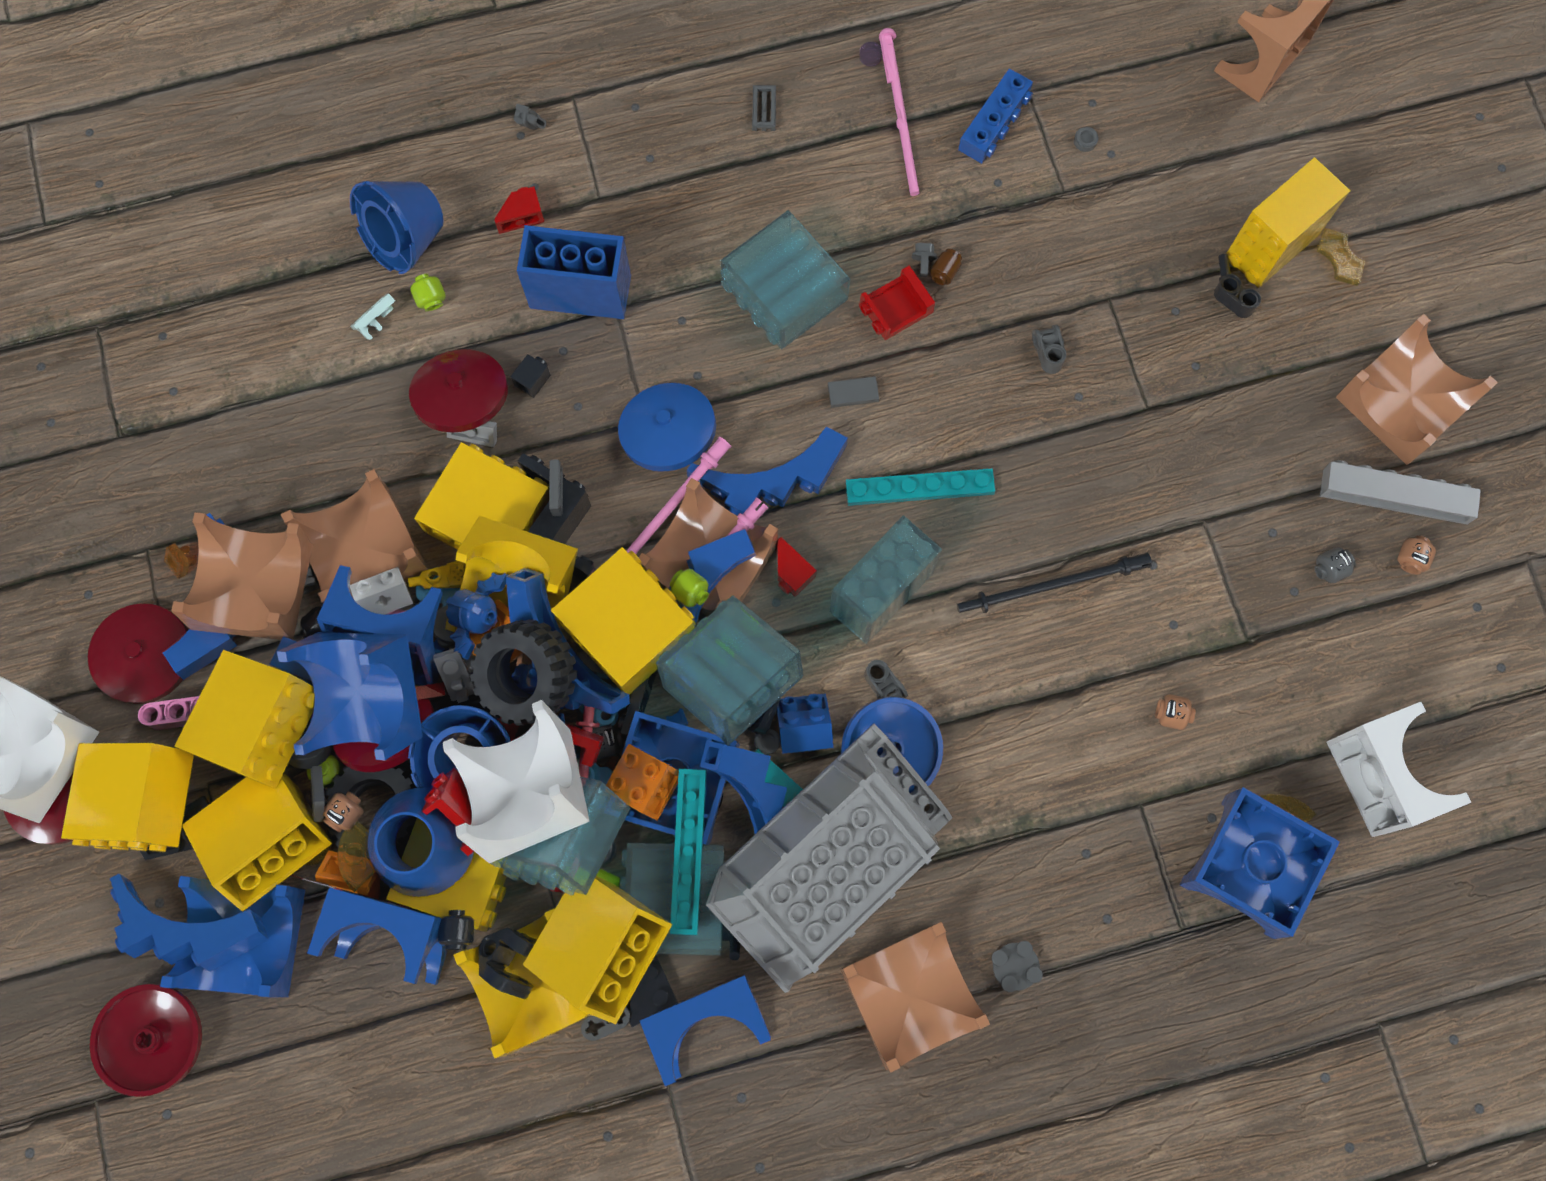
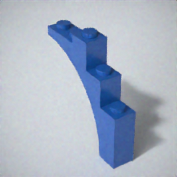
M825 427L817 440L809 448L784 465L768 471L751 474H728L708 469L698 482H700L702 487L711 490L710 493L721 500L725 498V509L736 516L740 513L743 514L754 502L755 498L760 499L761 496L764 497L763 500L772 506L779 505L783 508L797 483L800 484L799 487L808 493L815 492L819 495L844 452L848 438ZM695 463L690 464L687 469V476L689 477L699 465Z
M211 513L207 514L209 518L225 525L221 518L216 520ZM189 629L178 642L164 651L163 654L175 673L184 680L219 658L223 650L230 651L236 647L237 644L233 640V637L236 635Z
M743 529L689 551L690 559L686 561L689 569L694 570L708 581L707 592L710 594L724 576L738 565L757 555L746 529ZM675 600L680 608L684 607L682 603ZM704 603L702 605L697 604L694 607H686L695 617L693 619L695 623H697ZM694 637L669 658L671 664L676 663L679 670L676 678L680 687H685L686 691L689 692L699 688L693 664L692 647Z
M523 568L506 576L510 623L529 619L537 620L539 624L544 622L551 626L550 631L557 630L562 635L561 640L563 643L567 640L551 612L544 574ZM572 648L568 650L570 656H574L576 661L573 664V670H577V679L572 681L575 684L573 694L568 695L569 701L564 706L566 709H578L584 704V706L602 710L604 713L613 714L630 704L629 694L612 687L600 679L581 661Z
M706 740L700 767L720 775L740 794L749 811L754 834H756L782 810L787 787L765 782L771 756Z
M120 873L110 878L113 887L110 892L115 902L119 905L118 917L123 923L114 928L117 935L115 943L121 953L125 952L134 959L153 949L159 960L163 959L171 965L191 955L196 966H201L211 972L269 940L261 917L251 909L230 918L208 923L171 921L152 913L139 898L133 883Z

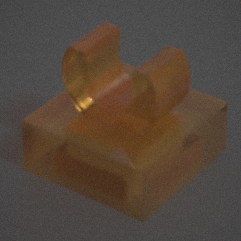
M174 543L166 547L164 562L175 576L180 579L187 575L190 566L196 564L197 556L186 557L185 555L189 553L190 547L182 546L179 548Z

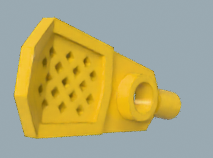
M455 561L447 563L445 566L424 570L420 576L408 578L409 587L421 585L424 589H430L431 587L438 589L461 588L466 563ZM432 575L438 576L436 579L429 578Z

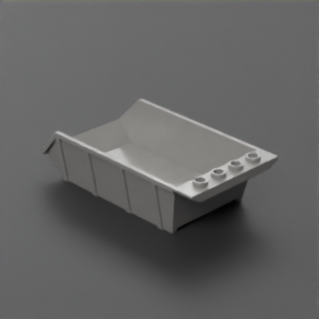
M873 724L718 869L706 906L785 993L789 992L794 982L811 972L816 973L819 970L818 966L848 937L852 938L856 934L854 931L889 898L892 899L896 895L895 892L924 864L928 865L932 861L931 857L940 849L935 834L952 819V816L888 737ZM882 747L883 753L878 756L877 750ZM898 766V773L893 774V769ZM914 785V791L909 793V787ZM930 804L929 810L925 812V805Z

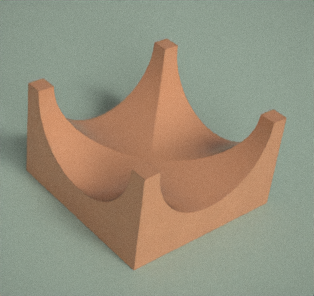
M1299 0L1297 9L1293 12L1283 11L1269 4L1262 14L1263 17L1253 15L1245 10L1237 23L1255 41L1259 58L1244 64H1230L1221 60L1214 72L1257 102H1260L1312 40L1334 0Z
M1425 314L1421 315L1365 370H1361L1336 396L1352 414L1406 465L1429 448L1448 427L1498 383L1492 376L1485 379H1472L1448 367L1437 356L1430 345L1427 327L1431 320Z
M374 469L365 473L366 481L354 495L335 506L312 513H295L289 510L281 514L287 526L288 523L299 524L313 545L310 564L321 588V592L318 595L322 603L326 599L340 565L351 568L350 585L396 567L399 568L405 583L408 582V578L420 576L422 571L428 570L389 488Z
M691 478L686 485L684 499L674 520L656 546L647 554L641 553L639 556L640 564L645 571L650 569L659 579L658 583L663 590L666 587L669 589L673 576L680 570L689 569L686 561L690 559L688 552L726 537L737 525L738 518L711 498L702 488L700 482ZM753 524L755 527L752 530H747L757 556L738 565L724 576L709 594L700 613L726 628L777 548L778 528L771 524L767 527Z
M195 512L192 522L197 531L199 545L196 576L186 599L183 602L174 601L171 611L190 630L282 640L283 637L293 640L313 548L312 543L299 524L288 523L287 530L281 533H256L223 525L209 518L205 513Z
M942 922L841 969V973L884 1067L890 1073L901 1068V1066L948 1041L990 1025L986 1014L977 1005L958 969Z

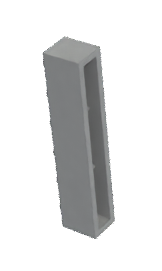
M1336 460L1331 461L1323 469L1320 497L1468 525L1478 518L1481 489L1471 488V485L1449 484L1442 479H1422L1420 475L1416 474L1401 475L1397 474L1394 470H1375L1368 465H1348L1346 461Z

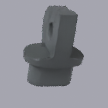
M516 105L514 120L517 124L532 130L537 128L544 129L546 127V121L535 111L524 105Z
M915 244V252L912 253V259L920 261L919 277H927L928 261L937 259V254L934 253V244Z

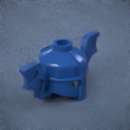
M493 572L489 579L477 582L478 588L476 592L467 589L458 590L454 596L448 597L446 601L448 605L446 610L448 623L457 628L456 632L450 635V638L455 641V649L453 651H458L466 660L469 659L475 647V643L470 639L469 633L482 634L487 632L498 621L496 604L488 595L504 589L506 576H508L506 573L497 575Z

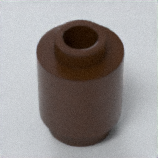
M946 249L945 252L940 254L930 270L932 280L936 284L949 285L962 265L960 253L953 249Z

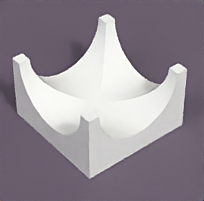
M1 676L0 809L40 823L74 772L79 743H93L99 731L35 692Z
M542 700L532 704L533 713L536 716L533 726L524 735L511 742L491 747L468 746L455 741L453 738L443 742L444 752L453 761L463 779L472 810L471 825L464 823L456 826V835L488 863L590 822L571 730Z
M1422 702L1361 725L1327 741L1328 747L1372 837L1413 827L1471 803L1467 793L1443 795L1428 790L1414 779L1405 764L1402 752L1403 737L1409 724L1417 716L1426 712Z

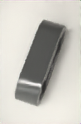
M625 1007L624 1012L626 1016L622 1018L623 1023L620 1025L618 1021L616 1024H609L606 1020L593 1015L589 1016L583 1021L581 1026L583 1036L588 1040L595 1041L626 1027L630 1022L629 1009ZM591 1020L595 1024L604 1021L605 1026L598 1029L597 1036L594 1033L587 1032Z

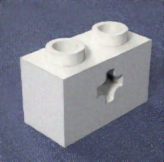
M398 567L350 585L356 603L373 613L387 614L413 604Z

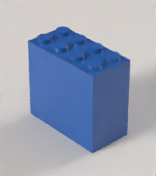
M524 226L517 273L530 309L616 319L625 318L631 272L624 236Z

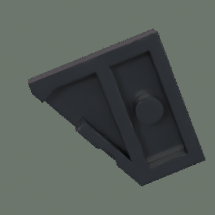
M657 955L654 956L631 997V1027L640 1024L642 1019L679 1004Z

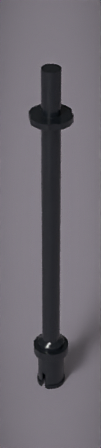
M1148 552L1128 558L1127 556H1122L1115 564L989 596L980 591L977 599L958 603L957 610L959 613L981 608L983 613H987L988 606L1115 573H1121L1124 576L1131 575L1133 571L1151 568L1152 560Z

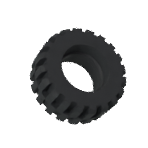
M530 619L515 621L492 629V632L486 633L481 638V643L476 645L474 649L476 657L471 658L470 667L473 668L470 678L471 682L474 681L475 684L473 691L476 696L479 695L481 698L480 704L483 708H489L491 710L489 714L496 719L502 717V722L507 724L514 723L517 726L532 724L536 720L532 708L533 703L542 700L554 713H557L569 701L568 695L573 694L575 684L572 681L577 679V670H573V664L576 661L574 656H570L568 650L571 647L568 642L563 643L561 640L562 635L557 630L550 631V625L544 622L539 624L537 620ZM515 649L525 653L532 660L536 668L537 686L533 695L522 691L511 676L510 659Z
M400 764L378 772H360L346 766L343 768L344 774L341 776L336 774L332 779L335 782L332 789L327 787L324 794L328 796V800L324 802V807L335 793L346 795L349 791L359 798L363 792L376 785L387 786L395 794L417 787L412 780V773ZM415 816L406 820L398 830L396 836L398 855H401L402 850L407 846L417 819ZM323 821V825L329 828L327 831L328 836L336 841V846L348 852V854L370 860L368 853L369 833L359 829L356 824L351 830H342L340 833Z

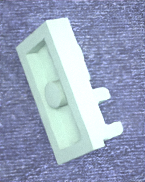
M389 293L385 294L350 327L353 330L359 331L366 339H372L373 337L369 334L367 326H374L378 331H381L382 326L375 318L379 315L385 317L393 310L391 304L395 300Z

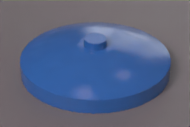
M663 383L643 390L626 405L618 424L619 440L626 455L637 465L652 471H673L692 464L701 457L703 452L707 451L716 432V418L709 400L699 390L681 383Z
M898 697L876 699L861 707L846 726L842 738L841 754L870 726L875 724L888 737L927 786H929L935 779L943 758L942 735L932 715L916 702ZM882 747L877 750L878 756L883 753ZM898 766L893 769V774L898 773ZM914 785L909 787V793L914 791Z

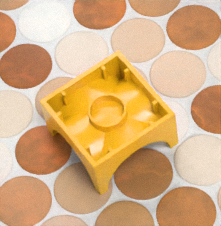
M479 516L456 553V560L466 563L460 590L467 589L476 592L478 588L477 582L489 579L493 572L497 575H503L504 573L510 575L526 568L544 574L546 593L552 609L569 593L578 549ZM507 584L502 591L488 595L494 602L498 599L509 607ZM447 619L445 629L455 632L457 628L449 624Z
M555 908L545 912L541 918L517 931L538 939ZM479 946L453 955L457 965L462 968L471 982L484 1011L491 1034L492 1047L490 1049L494 1059L507 1056L591 1016L575 1008L523 966L527 957L518 952L505 970L524 978L534 986L527 999L501 992L479 976Z

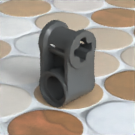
M1056 324L1052 328L1040 331L1033 329V344L1037 350L1042 369L1049 374L1058 373L1062 369L1066 358V350L1059 326ZM1049 357H1055L1058 361H1052Z
M874 660L868 664L864 677L877 699L886 698L893 691L896 692L889 697H908L905 687L884 661ZM873 667L880 668L883 672V677L880 679L873 678L870 674V669Z

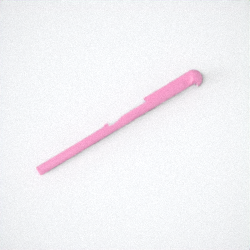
M885 28L880 32L879 40L887 83H891L898 117L896 124L900 133L910 195L916 196L919 194V187L893 44L896 33L891 28Z

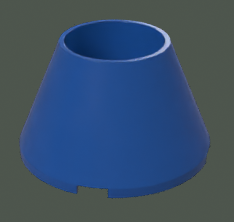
M363 181L356 184L350 193L351 214L356 213L360 225L356 229L369 252L389 271L396 270L399 271L398 274H405L410 271L443 227L444 219L440 204L433 192L421 182Z
M467 705L450 706L440 709L421 723L423 737L409 747L408 758H410L412 780L417 788H433L432 782L439 774H447L453 768L458 771L453 761L444 752L443 742L451 738L456 741L461 733L474 736L481 742L483 747L511 742L510 737L503 725L495 717L482 709Z
M413 788L396 794L378 810L369 829L368 853L373 869L387 886L409 896H430L445 891L461 879L471 864L474 855L473 852L467 856L460 849L463 841L456 835V825L439 809L436 808L427 815L422 812L426 803L424 799L432 788ZM413 816L421 819L428 826L432 835L430 855L418 868L410 867L404 863L396 849L398 830L406 820Z

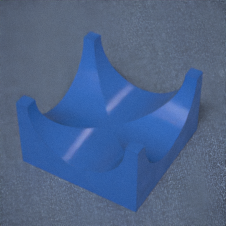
M340 565L317 617L321 631L335 633L406 634L415 686L436 684L440 673L434 662V655L449 650V648L440 647L437 640L433 642L435 619L443 595L442 590L431 587L426 597L419 604L405 612L389 615L377 614L364 609L356 603L350 593L351 568Z
M317 632L277 651L279 662L296 661L301 664L308 672L314 688L315 704L313 717L304 736L294 744L295 755H305L314 750L341 743L371 742L379 744L374 749L376 760H387L423 737L406 634Z
M635 711L622 755L626 747L631 744L678 771L679 769L707 770L703 844L710 845L718 808L727 780L713 771L700 767L706 740L739 748L740 744L732 739ZM678 784L658 821L609 795L604 814L675 835Z
M1242 787L1225 795L1221 803L1224 805L1223 815L1214 836L1201 858L1190 872L1183 876L1179 885L1187 890L1209 895L1241 911L1260 924L1265 930L1264 934L1272 939L1293 937L1340 841Z
M180 876L178 887L183 890L186 897L187 923H208L230 918L242 912L212 886L210 880ZM276 885V887L244 910L251 909L261 917L269 938L268 941L211 972L201 966H196L190 955L177 961L172 970L162 976L160 987L231 992L261 997H289L305 890Z
M329 887L307 954L321 957L328 943L340 934L334 956L347 959L351 949L359 939L373 930L385 928L395 936L404 952L406 969L403 981L417 984L422 967L426 962L425 982L437 985L448 950H445V946L438 942L440 917Z
M745 975L640 1020L665 1086L676 1082V1079L682 1077L679 1067L681 1044L688 1031L696 1023L707 1017L726 1016L742 1022L755 1034L760 1045L771 1040Z

